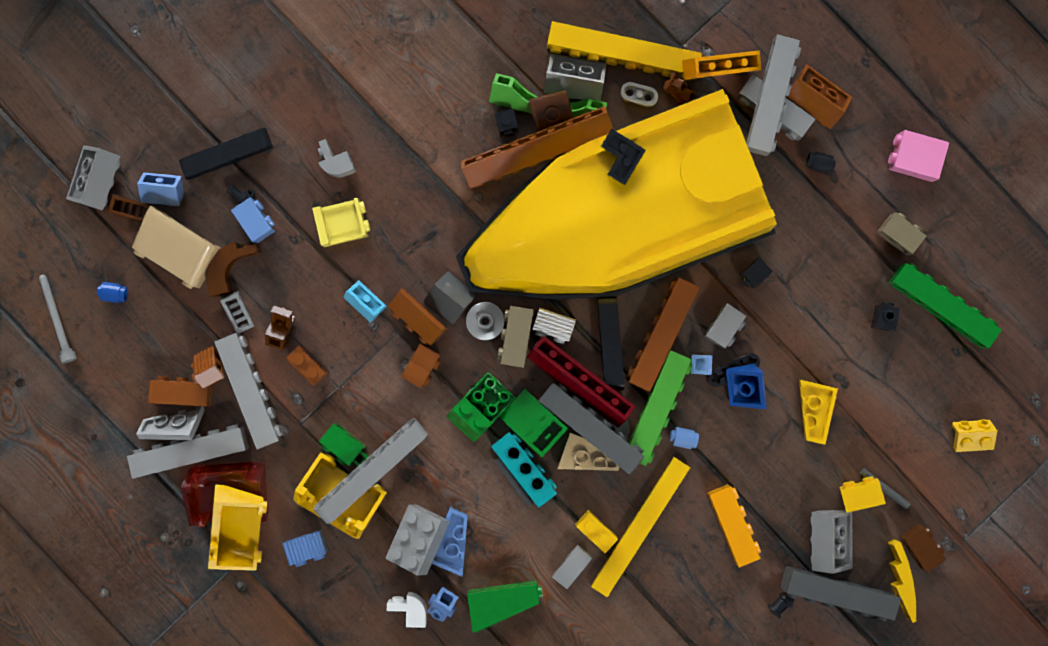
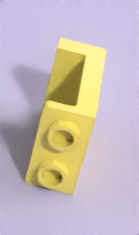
M359 198L323 208L320 206L312 208L321 246L328 247L369 237L370 225L363 213H366L363 201L360 202Z

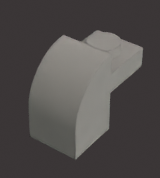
M326 139L319 141L320 148H318V152L321 158H325V160L318 163L327 174L340 178L357 172L347 151L334 156L329 142Z

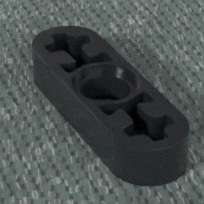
M745 354L713 369L712 375H707V382L714 387L722 386L727 383V379L723 376L718 379L719 383L712 381L714 373L720 375L723 373L721 369L724 368L726 375V369L730 365L741 366V364L748 362V357L755 359L754 364L759 367L760 359L756 354Z

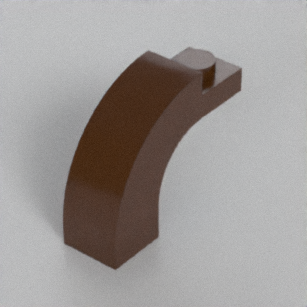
M233 242L221 248L212 258L207 270L206 282L209 296L215 298L233 293L230 283L231 268L237 261L243 258L261 254L260 246L250 242L243 244L241 248L239 243Z

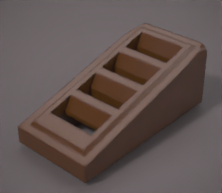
M112 194L107 213L142 222L147 210L152 205ZM118 201L122 202L119 212L116 211ZM126 203L129 204L127 214L123 213ZM133 205H137L135 216L131 215ZM145 207L143 217L141 218L139 217L140 209Z

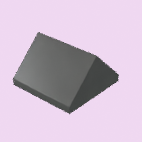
M448 271L434 284L424 301L454 325L477 297V294L470 292L466 285Z

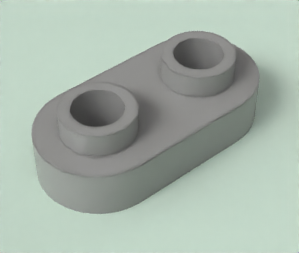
M633 82L625 83L620 91V96L625 102L646 108L653 107L658 100V93L654 88ZM630 90L633 92V95L628 96L626 92ZM650 96L651 101H646L644 97Z

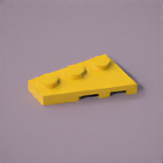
M799 380L804 438L807 441L825 445L838 388Z

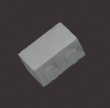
M726 303L722 306L703 336L721 348L730 347L735 340L734 334L736 331H741L744 327L746 315Z

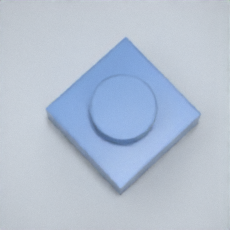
M692 355L691 374L712 375V355Z

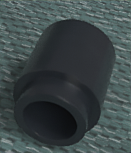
M817 151L810 152L806 161V167H809L810 170L829 174L830 171L833 172L836 165L834 156Z

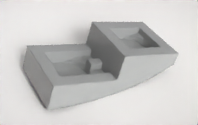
M577 545L566 557L562 565L554 572L552 578L568 589L593 556Z

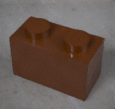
M916 525L899 538L919 568L928 573L946 560L943 555L945 552L938 543L935 544L932 539L934 536L927 527Z

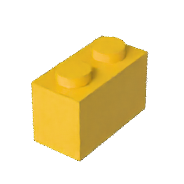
M873 476L862 479L863 482L855 483L854 481H849L839 487L847 513L886 504L878 478L874 479Z
M589 510L576 522V527L604 553L618 540V537Z

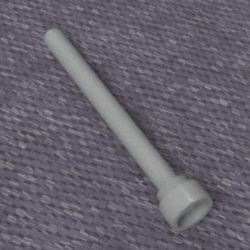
M40 275V284L62 349L59 356L61 363L75 361L77 356L75 351L69 348L47 276Z

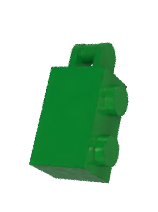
M337 422L333 423L319 441L322 444L321 448L329 454L331 452L337 456L336 460L344 466L346 464L350 466L352 463L359 466L369 457L363 451L366 446ZM359 455L364 457L361 462L356 459Z

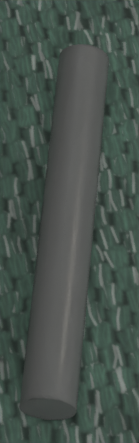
M498 456L493 461L527 507L530 506L533 501Z
M865 468L859 473L864 478L871 476L874 479L877 478ZM879 480L882 492L903 508H909L911 503Z

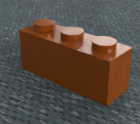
M157 376V380H150L148 403L212 406L213 384L203 389L200 384L197 385L195 382L188 381V378L176 377V381L169 380L167 376Z

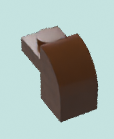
M273 306L271 310V323L265 333V345L284 351L294 326L295 316H292V311L284 307Z

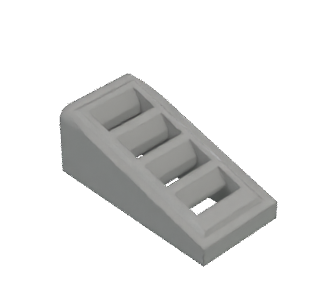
M239 290L220 299L236 333H241L255 326ZM235 298L237 299V302L230 305L228 304L229 301ZM240 305L241 309L234 312L231 311L232 308ZM244 313V316L235 319L234 316ZM247 319L248 323L238 326L237 323Z

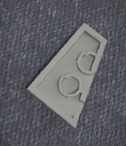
M197 406L196 410L188 412L185 409L171 416L163 414L143 419L136 435L139 439L192 440L205 409L203 406Z

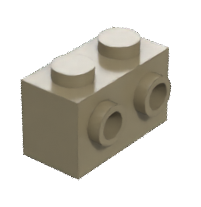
M895 212L888 216L876 233L904 255L908 256L916 251L926 238V235L922 233V228L908 222V218L905 215Z

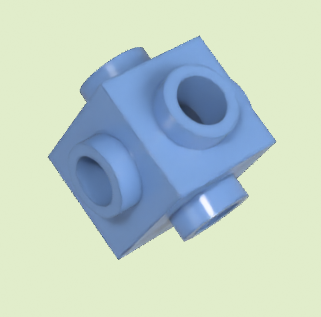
M442 587L437 595L432 594L428 601L430 607L427 612L433 618L442 622L447 616L451 618L457 608L454 605L458 596Z

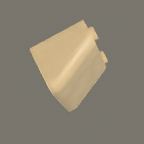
M152 206L147 210L132 246L134 254L143 259L147 257L182 279V284L190 289L193 287L200 289L206 279L207 270L212 258L221 249L178 223L162 210Z

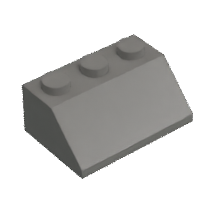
M551 54L544 93L552 94L567 90L570 99L584 100L592 98L600 101L607 63Z
M83 145L66 199L103 210L108 203V193L113 187L115 172L120 166V156L100 148Z
M846 510L812 512L810 520L812 525L810 540L812 544V571L834 574L853 569L852 512L847 513Z

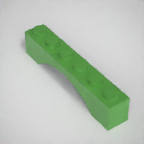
M496 73L492 83L489 103L532 114L529 99L538 96L526 90L515 78ZM587 98L571 102L570 105L575 118L598 108L607 107V102Z

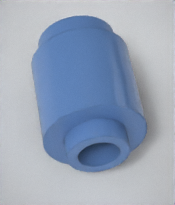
M676 427L675 430H671L669 441L672 442V446L687 449L696 448L699 433H695L694 430Z

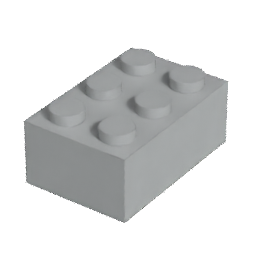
M408 505L385 559L417 576L427 575L450 521L419 505Z

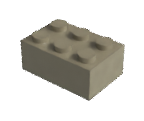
M510 306V310L506 309L504 322H507V328L502 329L501 335L504 346L499 348L498 359L501 360V364L524 368L533 309Z

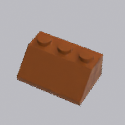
M807 64L791 84L789 95L785 96L806 113L816 118L822 126H827L829 129L842 117L853 98Z
M403 288L399 290L388 306L392 309L390 313L397 320L401 318L406 322L404 326L411 333L415 331L420 335L418 339L424 345L429 343L432 346L447 330L439 320Z

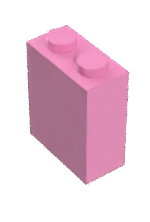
M904 130L895 136L893 141L895 146L894 152L890 154L888 159L890 164L889 170L930 182L940 178L949 142Z

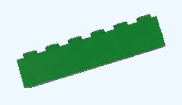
M905 263L898 267L888 284L981 349H989L1002 331L997 326L998 323L990 318L986 319L981 315L982 312L966 305V301L963 298L953 296L949 293L950 290L947 287L936 284L934 278L930 275H923L914 264Z

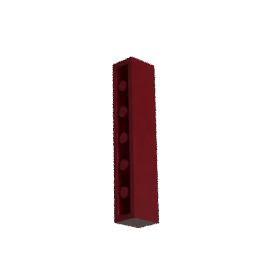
M545 336L541 337L527 356L530 361L617 428L627 420L636 407Z

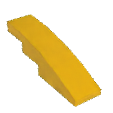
M894 539L889 541L888 544L896 560L890 562L889 565L897 581L890 583L895 595L901 598L900 606L906 619L914 623L916 622L914 581L901 542Z

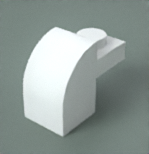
M408 592L407 599H404L402 596H394L387 602V611H406V627H426L427 606L424 599L418 594Z

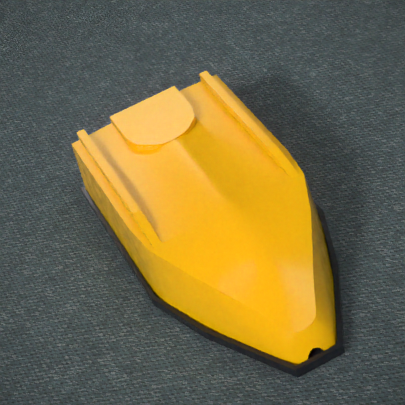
M721 89L617 130L616 132L646 150L625 185L607 175L617 159L616 156L600 147L607 135L589 141L566 154H559L518 188L457 254L456 258L469 291L473 293L551 300L616 297L776 234L774 229L777 225L774 217L775 213L769 205L762 187L763 183L740 126L737 125L729 105L727 94L725 95L724 90Z

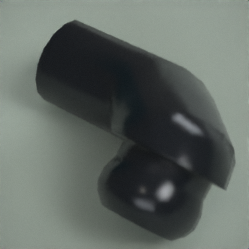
M232 185L227 190V193L240 204L249 197L255 199V192L251 189L240 192Z

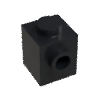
M513 108L494 113L500 136L508 137L518 132Z
M758 258L740 274L742 277L741 281L746 287L753 289L761 284L773 271L761 258Z
M889 302L875 305L871 328L896 331L900 308L894 307V304Z

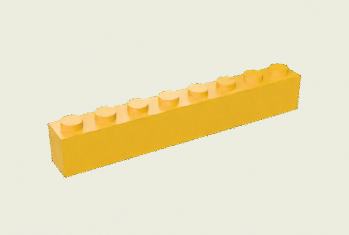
M553 21L547 43V49L556 54L565 52L569 53L571 57L579 58L583 56L594 62L602 60L613 66L621 64L625 65L624 67L627 69L640 68L646 73L659 72L665 77H671L673 71L683 80L682 60L702 56L700 52Z

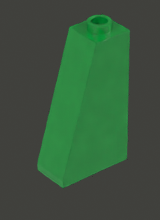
M537 580L468 590L472 632H478L538 605L539 598L542 597L541 586H537Z

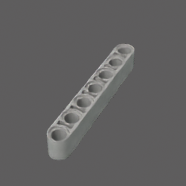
M416 419L408 421L315 505L314 511L326 524L333 522L421 443L428 434Z

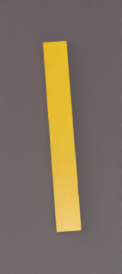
M675 457L672 458L591 584L592 588L606 597L609 596L689 471V466Z

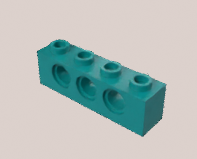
M509 431L492 444L491 447L538 508H540L557 494L555 490L557 486L551 478L547 480L543 475L545 473L543 467L539 463L535 464L531 458L534 456L528 448H522L519 444L522 441L516 433L511 434ZM517 448L519 450L518 457H510L508 454L509 449ZM523 463L530 464L531 470L528 473H523L520 470V466ZM534 479H541L543 485L540 488L533 487L532 481Z

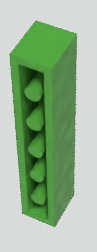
M671 350L652 386L628 442L632 447L636 444L644 451L642 455L645 458L640 463L644 466L647 463H651L655 453L652 451L654 446H658L661 441L662 435L660 432L663 427L666 428L669 422L670 409L674 410L677 399L675 397L678 392L681 393L685 382H683L685 374L689 375L692 369V364H690L692 359Z

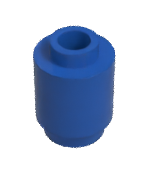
M103 282L97 288V296L100 297L101 301L126 302L128 287H124L123 284Z

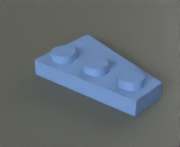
M450 507L445 518L450 523L432 564L463 576L468 514Z

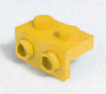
M982 419L979 421L952 423V427L955 430L953 445L955 452L994 450L997 429L990 420Z

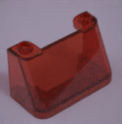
M263 462L194 466L187 471L181 485L189 526L202 527L211 520L213 516L215 484L226 485L263 497V501H267L266 469ZM268 501L266 513H262L261 522L267 521Z

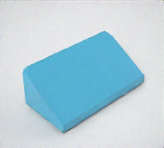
M359 280L344 295V299L369 322H372L386 308V305Z

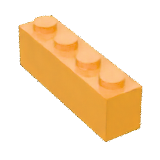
M760 50L682 60L684 80L762 70Z
M727 484L707 492L735 564L738 567H742L759 560L760 556L758 553H761L758 543L752 539L751 535L754 533L750 524L745 522L744 517H746L743 506H739L737 502L739 495L736 489Z

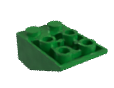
M487 372L446 417L474 443L516 397L492 374Z
M526 389L499 416L541 457L547 453L568 429L566 425Z

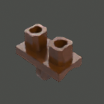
M672 71L670 80L665 81L664 92L670 95L680 106L695 99L697 93L676 72Z

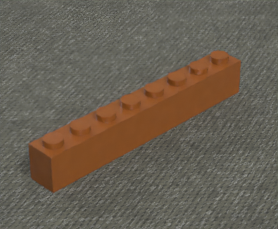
M606 107L598 108L461 161V169L469 187L478 188L488 181L500 180L504 175L518 173L525 167H534L543 160H552L559 154H566L589 141L607 135L613 127Z

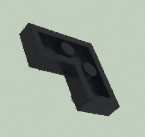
M610 129L600 146L617 157L607 175L625 185L646 150L613 129Z

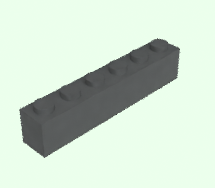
M552 383L539 399V402L631 475L645 458L642 455L644 451L636 444L633 447L628 444L627 440L629 438L620 431L618 434L611 429L614 426L605 419L602 422L597 419L598 414L590 407L587 410L582 407L583 402L575 395L571 398L566 394L568 390L559 383L556 386Z
M789 566L785 568L780 589L786 592L788 597L797 599L798 596L804 597V600L810 603L820 601L826 607L833 608L835 605L839 606V609L850 613L852 610L858 611L859 615L869 617L870 614L875 615L876 619L887 622V619L895 621L901 600L900 597L890 592Z

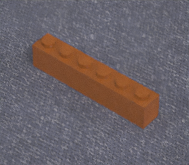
M681 278L671 281L668 287L670 293L667 298H663L659 306L662 309L659 316L655 315L652 320L651 333L647 332L643 339L645 345L642 350H638L635 356L637 362L634 367H630L626 375L629 378L627 382L648 392L651 391L700 287Z

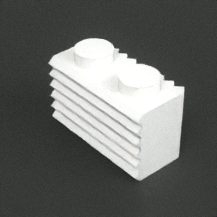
M539 308L532 330L536 331L535 335L546 337L549 335L554 337L553 341L564 344L565 341H570L576 319Z

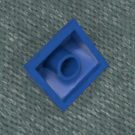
M753 363L726 369L730 406L756 409L767 408L764 376L760 368Z

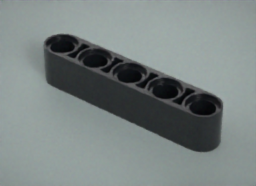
M261 128L186 156L179 160V164L185 179L190 180L273 148L267 129Z
M617 297L597 298L603 380L615 391L624 390Z

